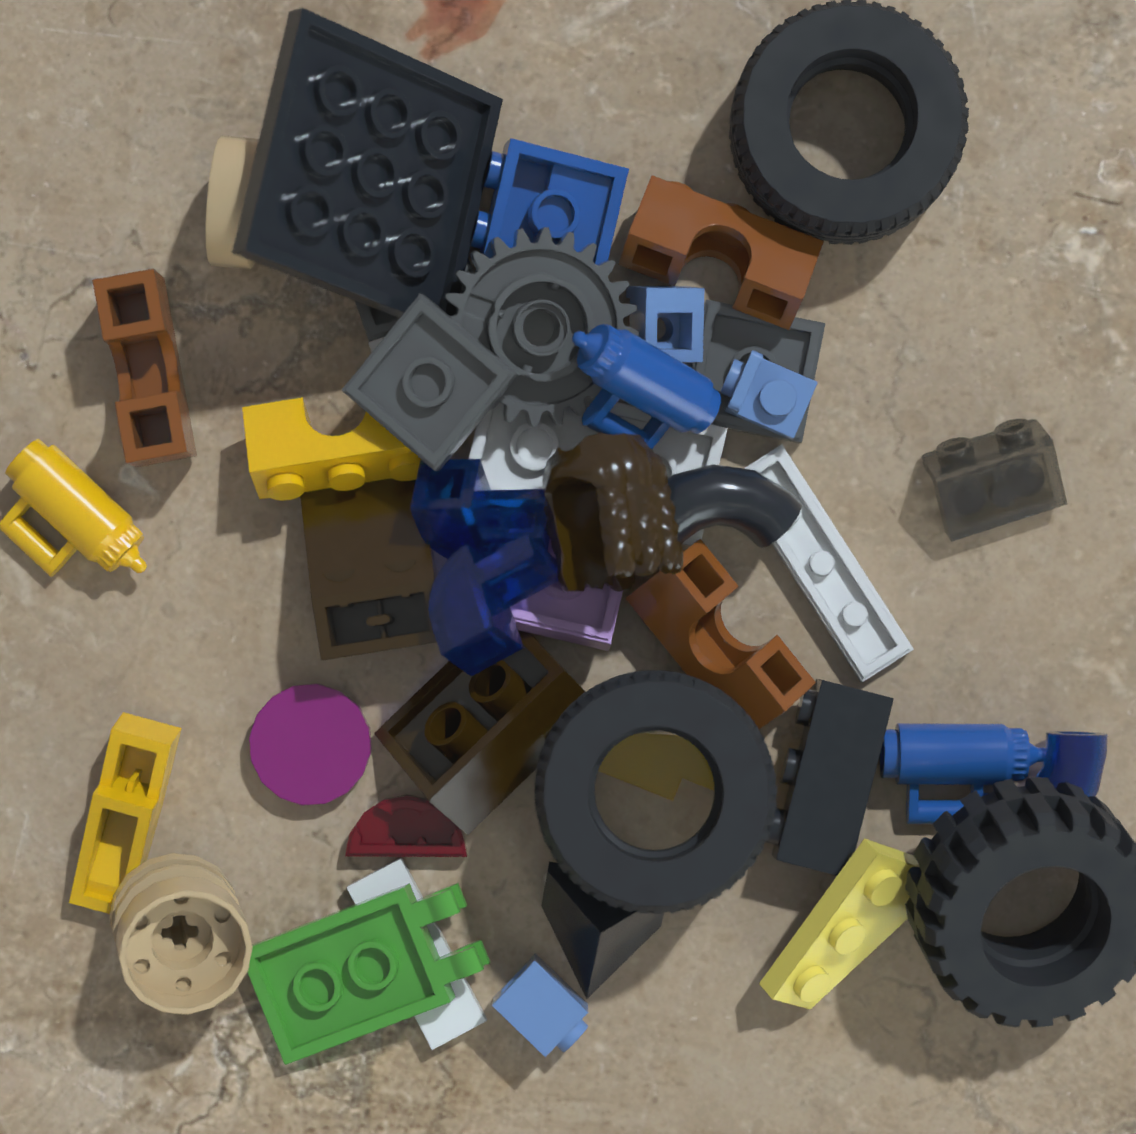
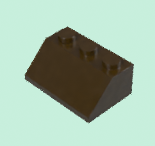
M488 623L374 734L424 796L469 835L537 769L540 753L553 725L572 702L586 691L531 633Z

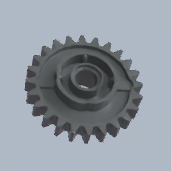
M548 227L540 228L535 243L529 241L523 229L515 230L513 247L511 248L499 237H494L491 239L493 251L491 258H487L477 251H473L470 254L476 268L473 274L460 270L455 271L454 276L463 286V291L460 294L447 293L443 296V299L456 309L455 314L450 317L519 375L490 409L492 410L499 403H503L504 421L512 423L521 410H525L528 425L537 427L542 413L547 411L555 425H562L564 409L566 407H570L576 415L583 417L586 410L585 398L590 396L594 399L602 388L595 385L591 377L578 367L577 356L580 348L572 342L573 334L577 331L588 334L596 326L608 324L618 330L626 329L639 336V331L627 327L623 323L624 317L631 315L637 310V305L622 304L619 301V295L629 286L628 281L611 283L608 276L616 264L615 261L607 260L596 265L593 262L597 245L594 243H589L579 252H576L574 250V233L566 232L556 245L552 242ZM541 309L551 316L554 323V331L546 343L536 346L526 339L523 332V323L529 313Z

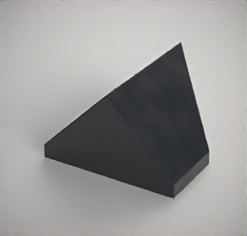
M549 861L541 906L586 999H588L661 927L664 912L663 914H640L638 911L632 910V912L623 910V908L610 906L607 902L603 900L601 902L590 893L582 890L558 866V863Z

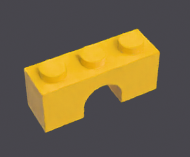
M303 397L242 407L249 473L259 499L272 498L274 500L286 501L298 498L304 492L328 488L338 491H349L361 487L365 482L390 478L398 481H411L422 477L427 472L435 471L367 412H365L361 423L352 431L339 436H328L312 428Z

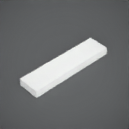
M781 444L745 467L744 469L755 470L789 490L801 501L802 508L795 522L772 545L860 682H864L914 650L783 445Z

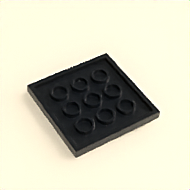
M302 7L289 11L232 253L401 318L420 293L427 296L449 316L454 315L456 312L455 307L443 299V296L447 293L460 294L462 285L458 282L454 273L456 270L465 271L503 99Z

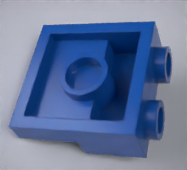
M510 138L504 145L502 153L491 152L484 187L494 189L489 213L478 210L470 247L480 249L479 253L487 258H491L493 256L491 248L492 238L499 237L511 248L513 247L515 230L523 229L529 241L535 243L540 228L548 227L554 244L557 245L566 232L574 233V250L576 252H579L587 244L594 243L597 247L593 262L598 265L601 262L607 261L629 168Z

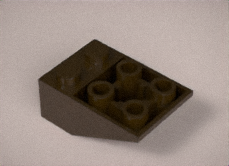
M422 477L411 481H398L390 478L365 482L361 487L349 491H338L328 488L304 492L300 499L311 601L321 661L448 641Z

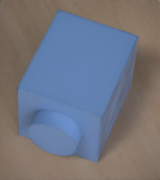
M536 953L493 997L492 1006L544 1057L556 1046L562 1052H565L588 1028V1025L582 1020L588 1013V1004Z

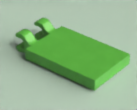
M408 883L252 944L247 973L285 1065L448 1004L456 997L450 982L478 973L484 969L483 966L490 963L482 940L467 944L440 957L427 927L428 924L461 912L460 909L467 906L459 883L440 889L416 900L412 887Z

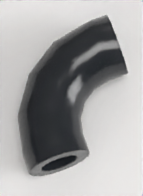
M711 464L676 473L668 478V485L672 490L671 500L676 507L674 519L679 525L677 540L681 545L699 530L719 525L733 527L745 534L758 547L765 548L777 541L791 527L802 508L801 501L789 490L751 469Z

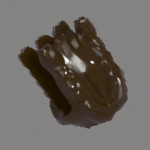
M599 433L584 437L578 445L568 451H563L560 447L556 448L555 453L546 462L542 482L545 497L544 512L548 518L545 530L551 539L552 550L556 556L557 580L563 592L584 591L585 584L590 588L594 589L595 587L603 590L605 584L610 586V589L620 592L631 589L635 583V573L645 577L655 573L657 568L664 574L671 573L673 575L682 572L684 564L681 543L677 540L679 525L674 519L676 507L671 500L672 490L668 485L667 468L660 456L649 448L641 435L625 433L609 435Z

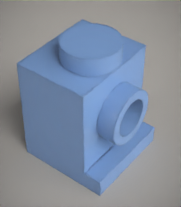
M628 286L626 298H630V304L637 305V310L630 315L629 327L639 331L638 337L681 362H703L705 288L688 286ZM661 318L665 323L666 331L663 337L657 340V319Z

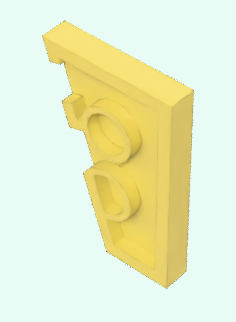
M864 838L760 981L759 985L773 1000L812 1009L908 919L905 907L906 902L910 898L905 889L907 873L911 867H920L914 855Z

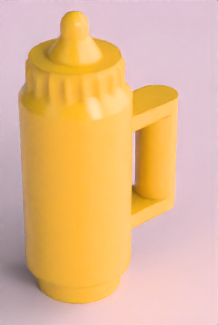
M36 439L14 458L7 467L5 474L14 482L12 489L21 498L0 521V530L50 577L54 576L77 550L86 559L97 562L103 569L109 572L114 571L119 566L130 567L136 573H142L146 570L147 564L140 557L138 549L144 536L133 524L132 516L56 445L53 444L48 447L43 441ZM30 507L67 540L60 551L23 518V515Z

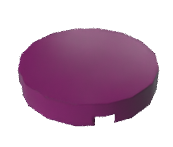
M322 684L295 685L272 696L256 715L249 736L251 762L261 782L279 798L299 805L326 804L348 793L364 775L372 753L370 726L360 706L343 692Z

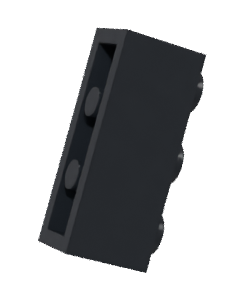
M816 679L814 690L809 689L800 697L795 724L803 725L804 730L799 749L789 747L787 750L780 783L789 785L784 808L776 807V810H774V822L770 828L768 841H765V843L774 845L772 856L776 860L836 876L856 850L894 698L821 679Z

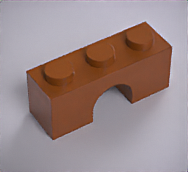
M652 175L629 230L618 265L675 286L682 268L689 261L699 257L717 258L728 264L738 278L739 290L732 309L789 330L803 301L824 241L799 232L789 226L781 225L752 214L738 204L723 203L697 193L683 183L666 181Z
M153 268L92 280L103 341L109 345L117 372L120 400L115 402L126 464L143 467L197 457L165 278Z
M699 539L683 552L684 564L682 572L672 575L671 573L664 574L660 570L625 599L686 675L703 680L723 691L737 702L754 721L758 729H761L789 709L816 682L778 635L763 645L750 646L738 641L729 633L721 617V604L739 586L704 542Z

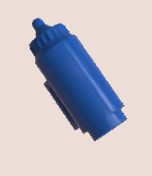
M600 324L588 334L582 331H577L573 334L572 342L580 348L577 356L578 367L591 377L595 385L602 388L587 407L582 417V424L593 431L609 435L621 433L641 435L649 448L653 449L669 428L680 433L690 431L693 434H698L706 430L717 416L721 405V395L718 390L713 388L711 379L626 329L618 330L608 324ZM619 399L651 416V419L643 429L610 412Z
M897 723L895 729H886L879 756L881 778H895L897 785H907V824H933L945 811L953 815L964 805L960 800H918L919 785H970V793L977 791L981 797L983 796V785H992L993 783L1009 779L1013 781L1027 779L1029 767L1036 762L1047 761L1050 758V752L1047 748L1036 747L1031 744L1026 730L1022 728H1008L1004 724Z

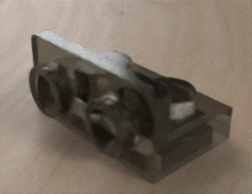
M1012 419L999 424L993 432L971 439L965 437L952 438L939 444L936 450L924 453L921 456L924 468L932 478L944 530L951 542L1067 505L1053 439L1036 419Z

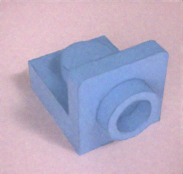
M752 350L745 363L734 359L720 393L730 397L725 412L793 440L818 382L763 359V354Z

